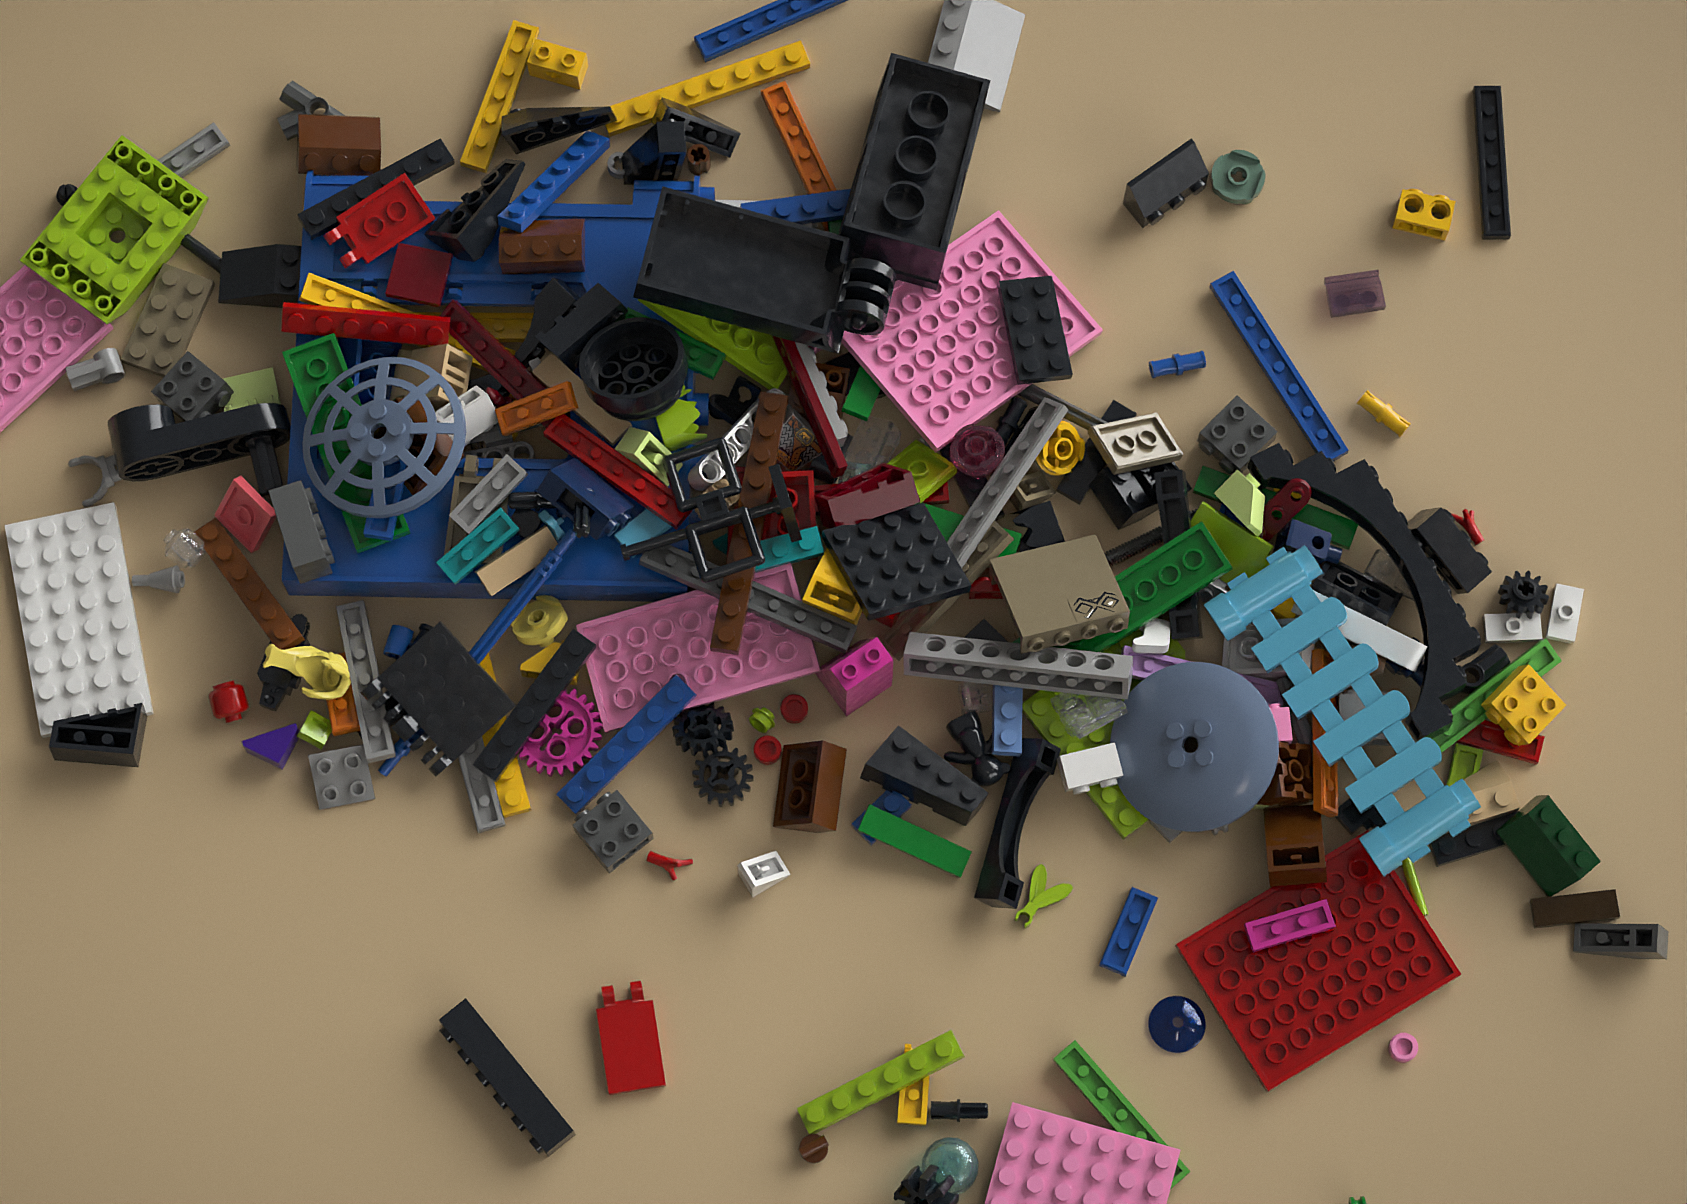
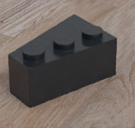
M665 119L661 122H656L623 153L624 185H634L635 180H679L687 152L684 121L677 122L674 119Z

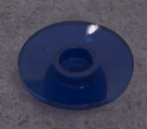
M1170 996L1162 999L1154 1006L1149 1016L1148 1028L1153 1041L1160 1048L1172 1053H1183L1193 1049L1200 1043L1205 1033L1206 1021L1201 1008L1194 1001L1183 996ZM1173 1019H1182L1183 1026L1175 1027Z

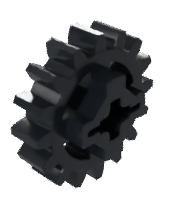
M714 702L710 703L709 706L703 705L689 709L688 712L681 711L680 718H674L675 726L672 727L675 743L677 746L681 745L682 752L690 749L692 756L702 752L703 757H706L707 751L717 754V747L726 748V740L730 741L733 739L732 732H734V726L730 712L725 713L723 706L715 709Z
M726 747L717 754L712 753L709 755L707 753V756L703 757L704 761H695V765L699 770L692 771V775L699 779L693 782L694 788H702L699 791V797L702 798L708 795V804L711 805L714 800H718L719 807L723 806L724 801H728L730 806H734V798L737 797L743 801L742 791H751V787L747 782H753L754 776L747 773L752 771L753 767L752 764L745 765L747 761L746 754L738 757V748L728 752V747ZM719 759H728V760H730V761H729V762H720V761H718V760H719ZM708 767L709 771L711 772V776L707 779V782H705L704 774ZM741 770L742 779L738 785L735 776ZM728 772V779L720 778L718 780V773L726 774ZM726 790L728 793H717L716 791Z

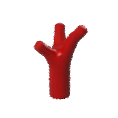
M1464 509L1462 511L1463 517L1452 514L1455 521L1467 531L1475 546L1484 541L1475 524V512L1473 510H1470L1468 513V510Z
M652 851L649 852L646 860L649 863L664 868L673 881L677 879L674 867L693 864V859H674Z

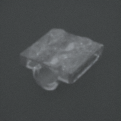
M1062 692L1050 699L1052 707L1059 714L1068 734L1071 737L1077 736L1079 739L1128 713L1126 704L1118 698Z

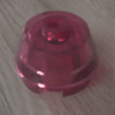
M966 425L955 434V438L950 446V458L953 465L962 473L973 478H984L991 475L1000 465L1005 453L1002 437L990 426Z

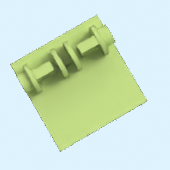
M273 367L223 378L234 391L229 402L225 405L224 412L260 403L281 404Z

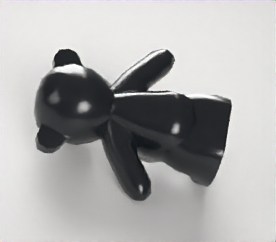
M976 711L968 712L947 724V731L964 752L948 751L943 757L951 763L971 765V780L977 785L983 787L991 786L997 783L1004 774L1011 771L1008 763H1002L992 755V733L986 741L982 724Z

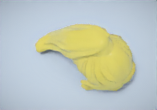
M269 644L265 649L266 659L263 663V668L275 666L286 669L295 676L303 677L312 688L302 687V693L307 697L326 700L342 697L351 684L348 665L339 654L327 653L313 646L281 650L274 644Z

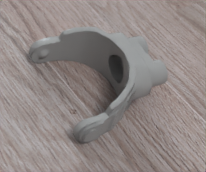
M84 455L69 461V467L89 463L96 465L102 470L101 486L92 498L82 502L84 507L94 505V503L103 498L108 488L115 486L114 482L122 480L118 475V470L115 468L114 455L106 458L104 455L96 458Z

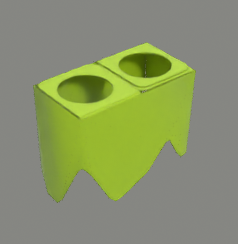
M683 385L680 397L689 393L692 389L684 390L685 385ZM678 399L671 408L655 417L664 445L670 452L707 438V434H694L699 428L697 424L693 423L700 415V412L695 408L697 402Z

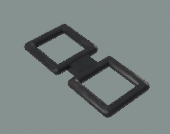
M720 437L664 456L662 459L663 466L678 511L684 513L698 508L702 521L685 527V534L700 580L703 583H708L762 565L765 562V555L750 510L747 507H740L729 511L725 501L726 498L738 495L742 491L726 440ZM718 450L729 486L686 500L675 464ZM741 519L752 556L709 570L698 534Z

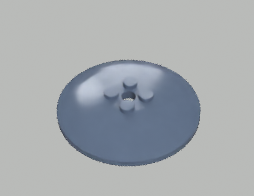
M1185 662L1171 665L1156 671L1141 681L1130 692L1128 700L1125 699L1114 720L1110 743H1115L1123 772V776L1116 780L1130 804L1151 821L1166 828L1185 832H1202L1221 828L1249 812L1269 787L1275 773L1279 754L1276 722L1268 703L1261 693L1238 673L1223 666L1205 662ZM1191 737L1198 740L1197 750L1193 753H1187L1184 749L1185 741Z

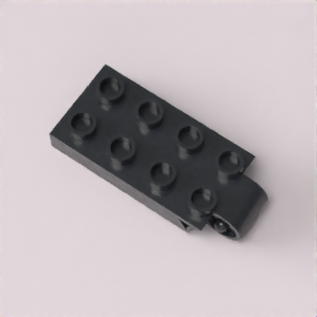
M662 186L633 298L839 354L844 331L860 335H875L884 330L896 273L885 263L862 258L851 248V240L848 237Z

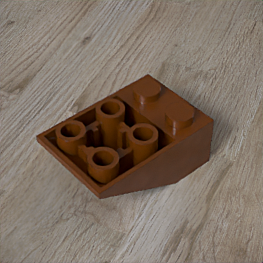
M1313 805L1263 809L1270 887L1327 882L1321 814L1314 811Z

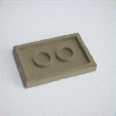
M1157 413L1091 426L1087 432L1114 475L1179 461L1183 456L1181 449Z

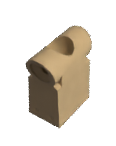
M449 344L415 349L412 352L404 349L398 350L397 357L416 360L430 366L441 374L455 390L458 397L467 392L473 357ZM396 364L394 378L410 382L416 387L430 377L423 371L411 366ZM437 385L425 394L429 398L435 412L450 403L440 385ZM392 386L390 400L405 398L410 392L400 387Z

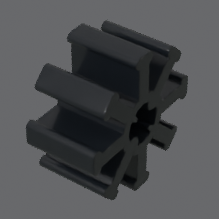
M930 1164L925 1172L922 1173L920 1166L917 1165L901 1181V1185L894 1192V1200L905 1201L904 1204H957L959 1194L948 1192L955 1183L951 1175H948L945 1180L939 1183L936 1181V1173L939 1170L938 1166Z

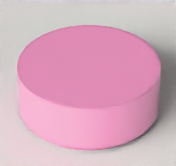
M1399 1033L1390 1040L1388 1051L1395 1061L1406 1063L1416 1056L1418 1043L1412 1035Z

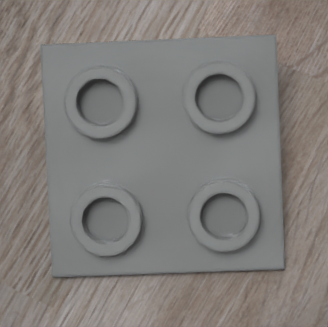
M363 744L308 755L319 810L375 799Z

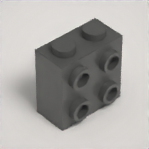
M189 351L184 354L151 391L164 406L170 407L173 413L184 422L215 414L220 407L225 406L229 402L231 395L234 393L226 381Z
M1236 395L1199 432L1197 442H1199L1198 445L1205 454L1209 456L1212 454L1220 461L1219 465L1226 473L1231 474L1236 470L1243 473L1248 467L1250 457L1265 450L1275 440L1278 431Z
M618 790L612 794L607 792L597 800L598 805L590 811L586 809L578 814L573 824L576 834L609 874L654 839L651 830Z

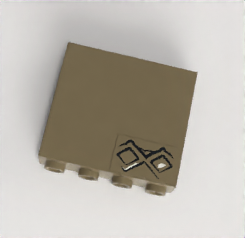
M1096 534L990 559L989 579L992 585L997 584L1021 640V654L1038 652L1044 648L1057 645L1063 646L1069 642L1081 639H1092L1095 636L1110 632L1117 633L1128 628L1130 610Z

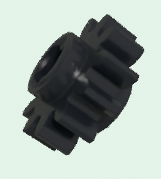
M1515 571L1513 579L1510 576H1505L1503 585H1500L1498 593L1502 595L1499 604H1508L1507 614L1514 610L1517 612V618L1520 619L1522 613H1526V616L1532 619L1534 611L1538 614L1542 613L1549 596L1545 594L1548 586L1539 585L1541 576L1532 579L1530 578V571H1527L1524 577H1521L1519 571Z

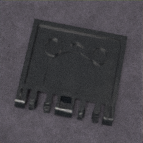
M441 621L360 692L369 701L383 687L387 689L384 694L372 703V707L375 710L386 703V700L391 695L399 702L396 707L390 709L385 714L383 719L387 723L403 708L408 712L391 727L404 742L420 728L425 731L409 747L412 751L418 750L429 737L434 741L437 746L423 756L421 761L424 764H427L441 750L443 751L444 755L428 768L435 777L516 706Z

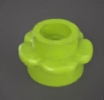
M762 707L761 709L754 708L752 710L753 714L749 717V722L757 731L766 733L769 729L775 727V717L769 709Z

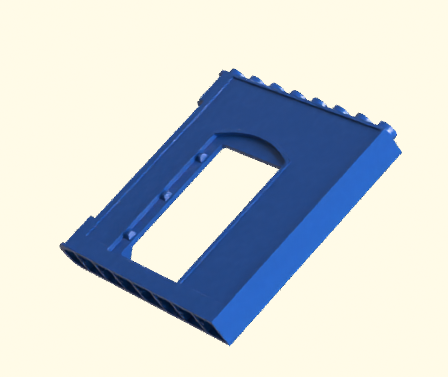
M313 170L307 171L304 210L368 176L316 175L313 173ZM694 176V181L635 180L633 205L552 203L535 220L585 219V272L502 274L499 265V235L501 230L499 225L491 244L486 248L484 255L476 260V262L458 260L453 256L440 306H448L453 299L457 300L462 306L534 307L536 296L552 278L564 281L579 297H582L599 283L626 308L629 307L650 318L665 322L673 329L688 335L637 301V298H633L662 186L714 201L715 187H701L700 176ZM424 201L436 219L400 243L448 253L429 240L424 234L445 210L449 209L452 212L462 202ZM303 228L299 304H307L299 301L308 273H312L393 305H424L386 297L385 292L398 244L368 264L360 258L345 269L339 259L352 250L343 237L329 246L323 237L325 234L311 240ZM296 333V347L324 336ZM577 368L573 373L582 380L580 370ZM688 368L684 381V390H692L679 399L697 402L695 408L700 412V415L693 423L698 426H709V393H695L696 374L699 373ZM293 383L287 484L301 480L305 489L310 487L319 512L317 513L327 537L323 539H327L335 563L330 564L332 574L300 584L284 542L282 582L289 595L511 599L535 568L493 596H490L475 571L484 566L483 564L478 565L455 585L436 563L444 556L455 476L464 473L466 458H462L454 474L440 492L415 510L403 514L411 534L357 553L341 509L329 502L319 492L307 473L302 443L307 418ZM570 411V418L613 449L621 441L620 439L612 446L576 413ZM655 417L642 421H629L633 428L649 431L664 445ZM691 444L686 447L671 451V453H675L696 445ZM310 447L313 467L320 480L326 485L330 479L318 447ZM568 454L565 459H513L528 475L512 492H534L535 489L539 488L551 469L574 457ZM704 455L681 462L683 465L678 471V475L686 500L692 498V487L688 481V474ZM478 458L477 476L485 477L492 470L494 458ZM702 471L703 476L707 479V474ZM602 478L635 505L629 514L632 517L630 522L646 510L641 504ZM405 485L401 501L413 496ZM508 507L507 515L511 518L516 509ZM557 508L540 509L537 512L540 514L543 510H546L555 520L559 519L556 515ZM694 509L677 530L702 521ZM568 517L563 519L564 522L559 525L565 534L570 528L573 530V523ZM542 522V524H541V526L539 527V529L542 528L543 526H547V524H545L544 522ZM671 527L670 529H668V530H667L665 533H663L662 535L667 534V533H671V532H674V531H677V530H676L675 528ZM618 528L611 536L605 535L598 540H595L592 536H589V538L577 537L562 556L563 561L558 564L555 571L551 573V576L543 583L531 600H537V596L548 595L558 600L657 602L688 593L689 586L639 565L643 553L637 554L633 558L630 557V560L625 561L620 543L614 537V534L621 530ZM515 534L503 544L502 553L524 539ZM687 539L670 544L692 554Z

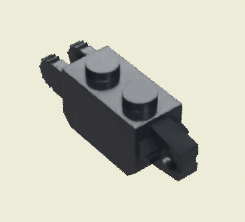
M296 614L291 618L292 622L305 640L295 647L310 646L307 639L310 623L303 614ZM264 654L257 672L263 684L259 704L261 707L277 711L285 695L291 696L292 690L299 687L302 677L295 676L288 670L275 666L263 668V663L266 659V654Z

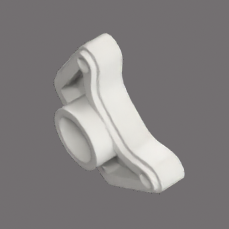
M1155 618L1140 628L1144 635L1133 640L1132 650L1135 653L1164 654L1169 649L1170 622Z

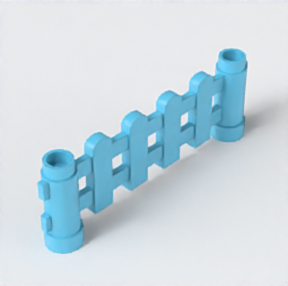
M1304 545L1293 553H1287L1285 548L1282 547L1266 558L1270 564L1269 566L1250 578L1247 577L1245 572L1227 583L1230 588L1229 592L1225 594L1222 592L1203 605L1227 641L1245 631L1246 626L1250 623L1254 624L1264 640L1251 648L1267 673L1281 665L1294 684L1293 688L1282 694L1283 698L1298 720L1310 712L1314 714L1326 733L1313 742L1329 767L1344 759L1356 777L1357 781L1344 789L1359 812L1362 814L1375 806L1386 822L1381 828L1377 826L1358 838L1376 867L1385 876L1403 865L1402 861L1408 857L1412 863H1415L1429 854L1431 850L1427 845L1448 831L1452 837H1455L1469 828L1471 824L1467 820L1469 819L1468 815L1481 808L1463 779L1458 780L1451 786H1444L1433 769L1442 760L1438 744L1428 737H1424L1415 743L1401 722L1410 714L1407 698L1397 690H1392L1383 695L1370 676V673L1375 671L1379 665L1375 651L1364 643L1352 649L1338 627L1347 621V612L1341 601L1337 598L1329 597L1320 602L1310 584H1312V580L1323 574L1308 548ZM1292 597L1303 615L1282 628L1270 610ZM1318 640H1321L1334 661L1312 674L1299 653ZM1351 686L1365 708L1344 721L1330 699ZM1383 733L1397 755L1375 768L1361 746ZM1414 780L1426 798L1407 811H1404L1393 793Z

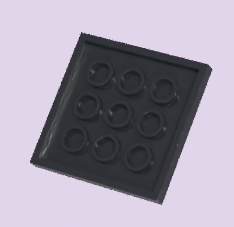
M924 503L864 520L855 525H840L823 530L821 538L868 621L970 592L971 583Z

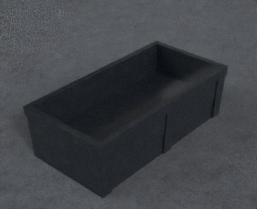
M891 53L880 81L838 235L850 238L851 248L862 258L877 260L891 267L896 273L897 280L937 291L991 80Z

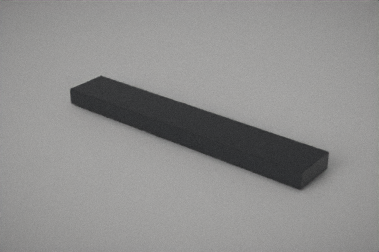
M1474 86L1473 102L1482 240L1510 239L1511 228L1501 86Z

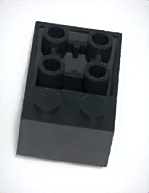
M1175 462L1114 475L1108 466L1103 468L1089 484V487L1117 529L1120 530L1142 520L1159 509L1154 473L1179 470ZM1186 480L1187 492H1189L1192 489V487Z

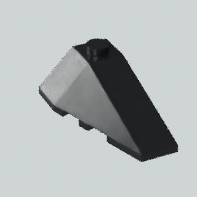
M610 106L518 108L511 110L507 115L501 117L503 137L515 154L617 121V117Z
M505 159L481 180L482 186L478 190L470 194L466 192L461 197L463 202L452 212L449 209L445 210L424 235L458 260L476 262V260L484 255L486 248L491 244L499 226L498 215L508 206L526 164L522 160Z

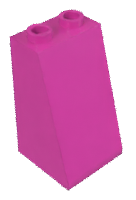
M877 637L862 639L850 646L846 654L841 652L822 665L820 672L815 673L847 717L892 686L893 658Z

